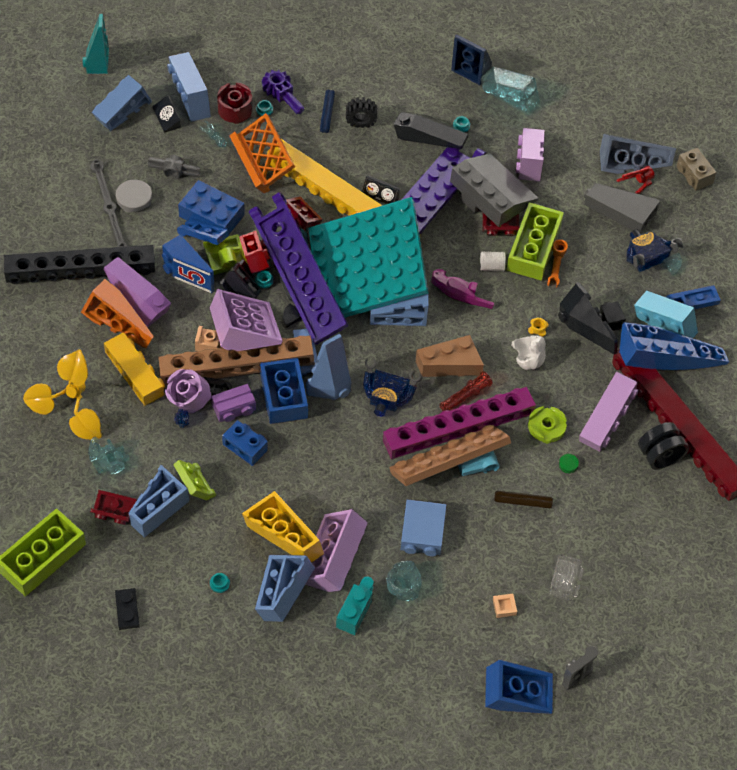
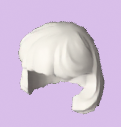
M527 336L512 341L511 346L519 353L518 357H516L517 363L524 370L539 368L544 363L546 344L542 336Z

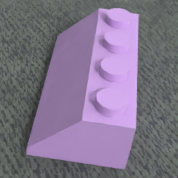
M354 510L324 515L316 534L324 554L312 562L315 569L305 585L327 592L340 591L343 587L367 526V522Z

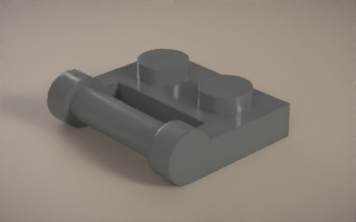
M588 647L584 656L577 661L573 659L566 665L562 682L566 690H569L592 673L593 661L598 655V650L595 647Z

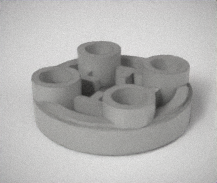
M136 179L125 181L116 190L117 204L128 213L141 211L151 205L152 190L144 181Z

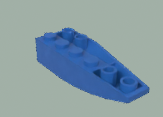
M626 322L622 325L619 352L626 366L658 370H688L729 363L725 351L721 347L656 326Z

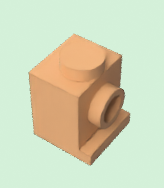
M203 326L198 327L195 338V351L222 348L216 330L203 329Z

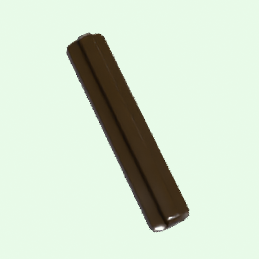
M495 491L494 501L499 503L549 509L553 505V498L548 496Z

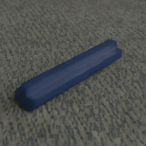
M328 89L325 92L320 132L328 133L330 129L335 97L334 90Z

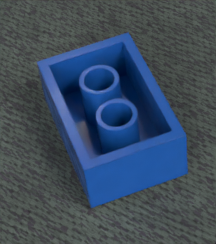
M199 180L178 204L179 217L185 220L192 218L227 229L229 234L245 215L244 202Z
M298 358L260 363V377L269 423L307 419L308 403Z

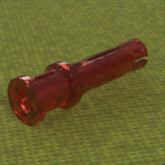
M482 371L480 376L474 380H469L464 388L440 403V409L442 411H451L469 397L479 395L480 391L485 387L493 385L491 377L485 371Z

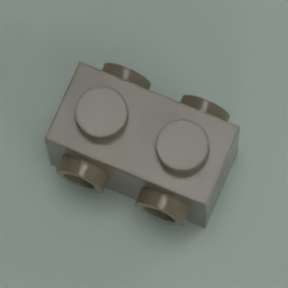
M698 148L679 155L677 169L685 176L688 184L695 191L714 183L717 172Z

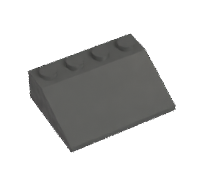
M490 153L465 159L452 168L450 182L498 227L525 210L529 202L535 203L539 199Z

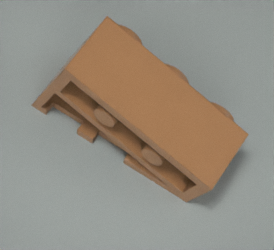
M470 335L416 351V364L423 377L446 375L482 376L484 364Z

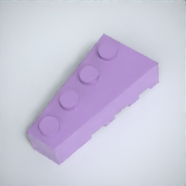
M618 372L615 373L579 435L580 442L599 452L603 447L606 448L611 440V433L617 430L621 417L625 416L630 403L638 393L636 381Z

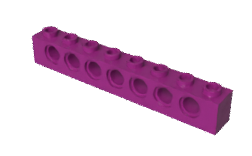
M527 387L516 388L511 392L497 394L486 400L481 399L470 405H462L451 411L446 410L435 416H426L422 420L408 422L400 427H391L383 432V442L392 460L464 437L467 433L480 431L488 425L496 427L530 416L532 411L535 410L536 404Z

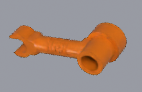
M561 239L556 240L553 244L554 262L551 276L547 281L548 286L550 281H556V288L560 283L558 276L561 259L566 254L568 248L567 242Z

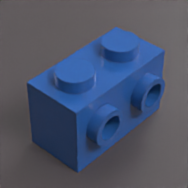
M238 420L222 435L223 445L252 466L268 451L266 438L261 434H256L249 425L242 424Z

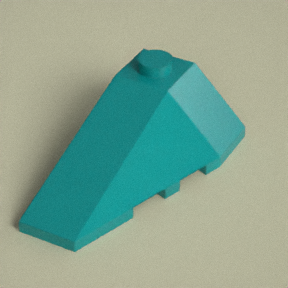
M99 14L86 49V57H83V68H86L87 74H108L109 42L103 14Z

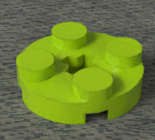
M545 406L536 408L530 414L528 429L535 439L549 444L560 440L564 436L567 420L564 413L555 407L544 408ZM543 422H550L551 427H545Z

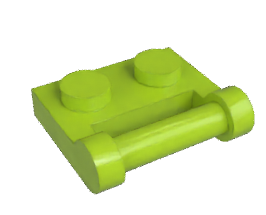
M178 460L173 464L192 496L206 501L216 496L214 489L209 487L202 475L198 463L191 464Z

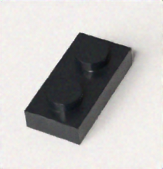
M136 589L115 590L119 630L140 628Z

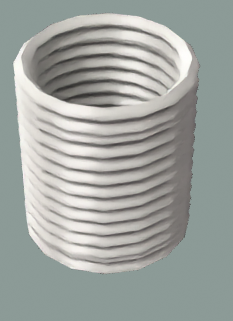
M482 251L480 255V270L504 272L505 252Z

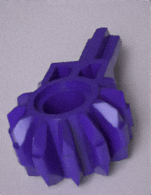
M278 69V71L271 70L270 73L266 72L265 77L262 79L263 92H266L267 96L272 94L273 98H276L279 102L284 100L296 114H302L305 110L304 106L293 95L291 79L286 74V71L281 73Z

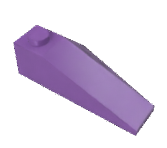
M119 257L104 267L109 282L120 290L147 328L169 310L170 301L155 286Z

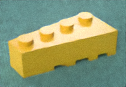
M275 491L242 513L245 523L250 529L289 554L307 556L311 563L324 554L320 540Z

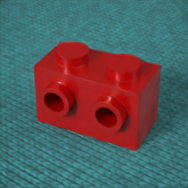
M257 231L239 236L251 273L260 272L268 268L267 260L270 257L263 239H259Z

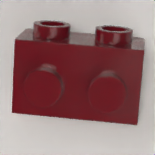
M482 212V233H487L488 236H497L498 233H505V236H515L520 228L519 214L498 227Z
M98 490L94 509L91 508L90 512L95 513V518L107 520V517L115 518V523L126 525V522H130L129 512L138 499Z

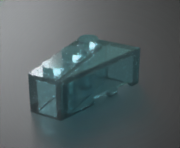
M494 66L481 77L483 91L528 116L540 104L534 77Z

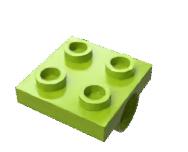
M239 234L228 236L218 245L207 241L203 242V247L214 275L228 272L237 262L239 263L243 259L247 263Z

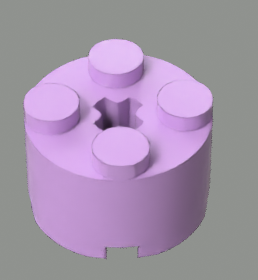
M180 369L168 378V386L165 389L166 396L171 403L182 411L194 413L203 408L211 399L208 382L193 370Z

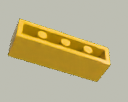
M123 332L104 342L105 353L144 406L164 396L165 384L160 377H156L153 367L150 364L147 365L144 355L141 351L136 350L135 344L130 337L127 338Z

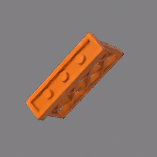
M266 113L240 133L233 132L229 135L255 187L262 193L270 191V185L296 167L269 115ZM266 121V129L260 130L261 124ZM250 132H254L252 139L246 140L245 136ZM258 133L264 134L261 142L256 141ZM269 134L274 135L272 143L266 142ZM254 145H260L258 153L252 152ZM265 146H271L268 155L263 154ZM275 147L281 148L279 156L273 155ZM261 157L267 158L265 166L259 165ZM272 159H277L275 168L269 167ZM282 160H286L289 165L281 169ZM274 171L272 177L267 180V172Z

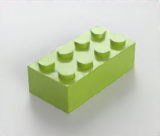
M529 202L508 257L506 271L542 281L552 253L553 244L558 237L562 225L564 212Z
M56 508L0 555V574L26 597L86 545L85 535Z

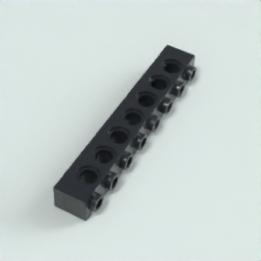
M153 245L4 255V275L6 283L11 284L26 281L36 283L40 280L56 281L58 279L74 280L83 277L87 279L97 276L107 277L104 267L117 257L137 273L148 275L155 272Z

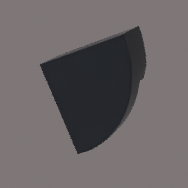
M291 303L283 312V321L286 328L302 319Z

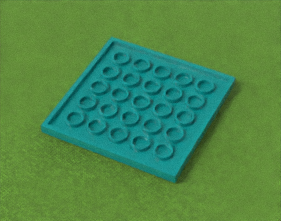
M412 197L309 228L311 252L344 318L429 294L415 204Z

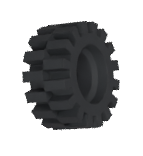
M357 97L356 101L352 99L346 105L347 123H350L352 127L355 125V128L359 126L361 128H364V126L370 128V125L373 126L374 122H377V104L374 101L371 102L369 98L365 100V97H362V100Z

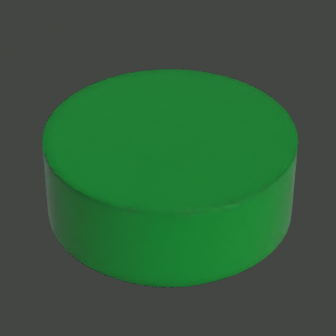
M564 454L560 458L559 468L564 473L571 474L578 469L579 460L575 455Z

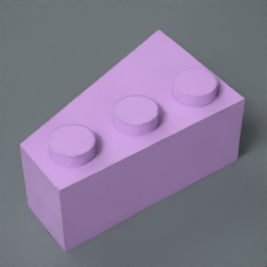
M523 128L522 135H519L518 145L521 146V149L518 148L517 159H520V162L516 164V173H519L520 180L540 181L544 158L542 157L544 153V130Z

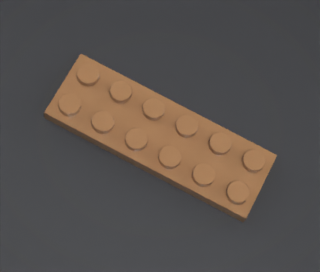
M488 425L480 431L467 433L463 438L453 439L448 444L433 447L426 453L416 454L413 458L406 461H398L389 468L391 474L405 486H408L511 444L509 435L494 425Z

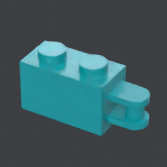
M364 577L359 586L353 585L336 618V628L355 636L372 603L374 581L371 577Z

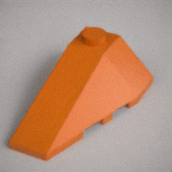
M106 279L92 291L81 311L92 322L100 326L104 323L112 327L110 331L114 333L117 331L124 332L127 338L130 337L134 343L147 348L154 337L120 290Z

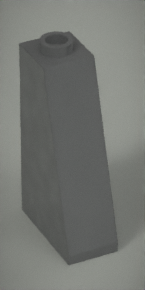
M597 183L591 189L588 188L584 194V205L631 230L638 229L640 233H642L656 214L660 200Z

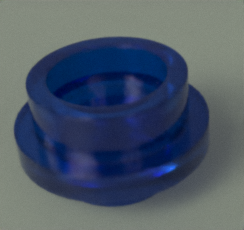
M178 409L174 416L175 423L180 428H184L189 425V414L187 410Z

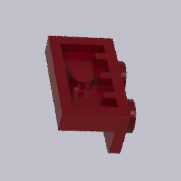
M301 196L286 199L298 227L306 231L308 227L321 224L323 219Z

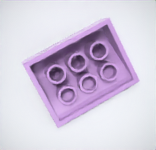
M217 289L210 306V311L221 347L226 350L243 351L282 343V338L269 302Z

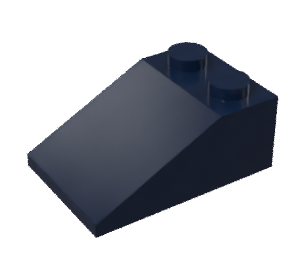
M456 34L451 71L481 85L491 73L492 61L486 49Z

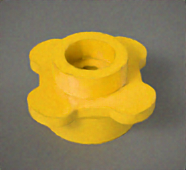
M542 318L532 319L528 332L544 337L546 335L545 330L549 326L548 322Z

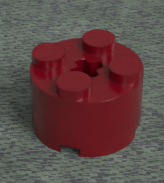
M236 82V85L228 83L219 89L217 104L218 114L222 119L239 124L251 116L253 112V99L248 86Z

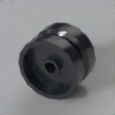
M666 422L651 428L638 442L641 452L647 456V462L654 470H660L677 463L689 450L687 442L680 436L679 429L672 422Z

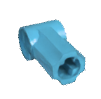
M494 450L458 465L462 476L482 471L483 473H487L490 470L497 471L500 467Z

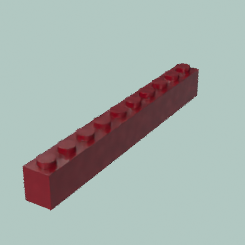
M619 349L618 353L613 356L612 363L614 368L620 370L624 376L637 382L638 397L643 398L647 402L648 409L657 414L661 424L672 422L677 426L680 436L685 439L689 446L687 454L691 455L696 467L701 468L705 472L707 480L715 484L720 496L725 497L728 501L736 498L737 465L656 369L626 366Z

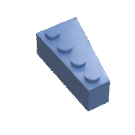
M186 52L169 56L168 72L172 74L174 84L176 83L177 91L181 95L190 121L211 117L208 91L190 53Z

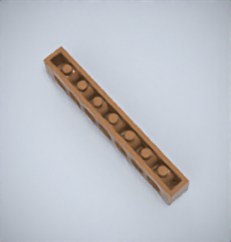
M311 335L288 339L282 338V343L279 345L243 351L226 350L222 347L175 355L167 354L159 357L160 376L165 385H168V378L180 369L193 370L201 377L217 379L260 373V363L298 358L300 366L315 365Z

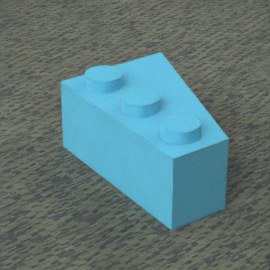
M646 291L634 305L636 317L651 326L690 338H694L698 333L694 307Z

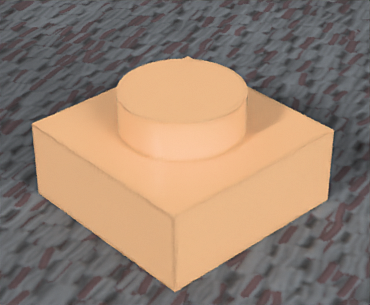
M514 594L493 596L496 618L517 615Z

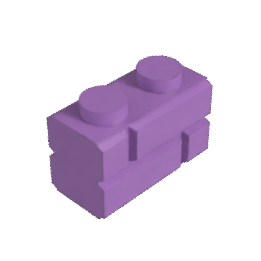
M248 384L211 396V404L219 422H230L237 416H247L256 410V402Z

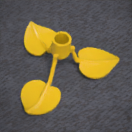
M78 349L61 358L57 364L59 376L63 380H69V384L64 390L52 395L51 388L48 385L39 383L31 386L25 392L23 400L32 411L46 415L55 407L54 398L64 393L70 398H77L74 409L76 416L69 420L72 432L82 439H100L102 434L98 415L93 410L87 408L81 409L78 412L80 400L82 399L81 394L86 389L85 382L88 377L85 357L82 351Z

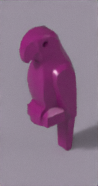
M442 269L433 271L431 283L448 297L471 305L493 309V302L475 296L478 283H468L458 277H447L446 271Z

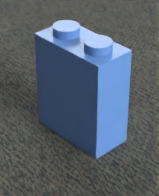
M406 500L400 550H404L408 554L420 552L425 553L427 556L440 555L446 504Z

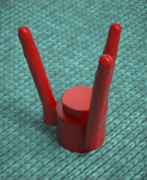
M646 166L640 170L626 173L616 181L620 182L636 177L639 183H644L635 192L640 194L647 186L652 184L651 180L654 179L655 174L650 166Z

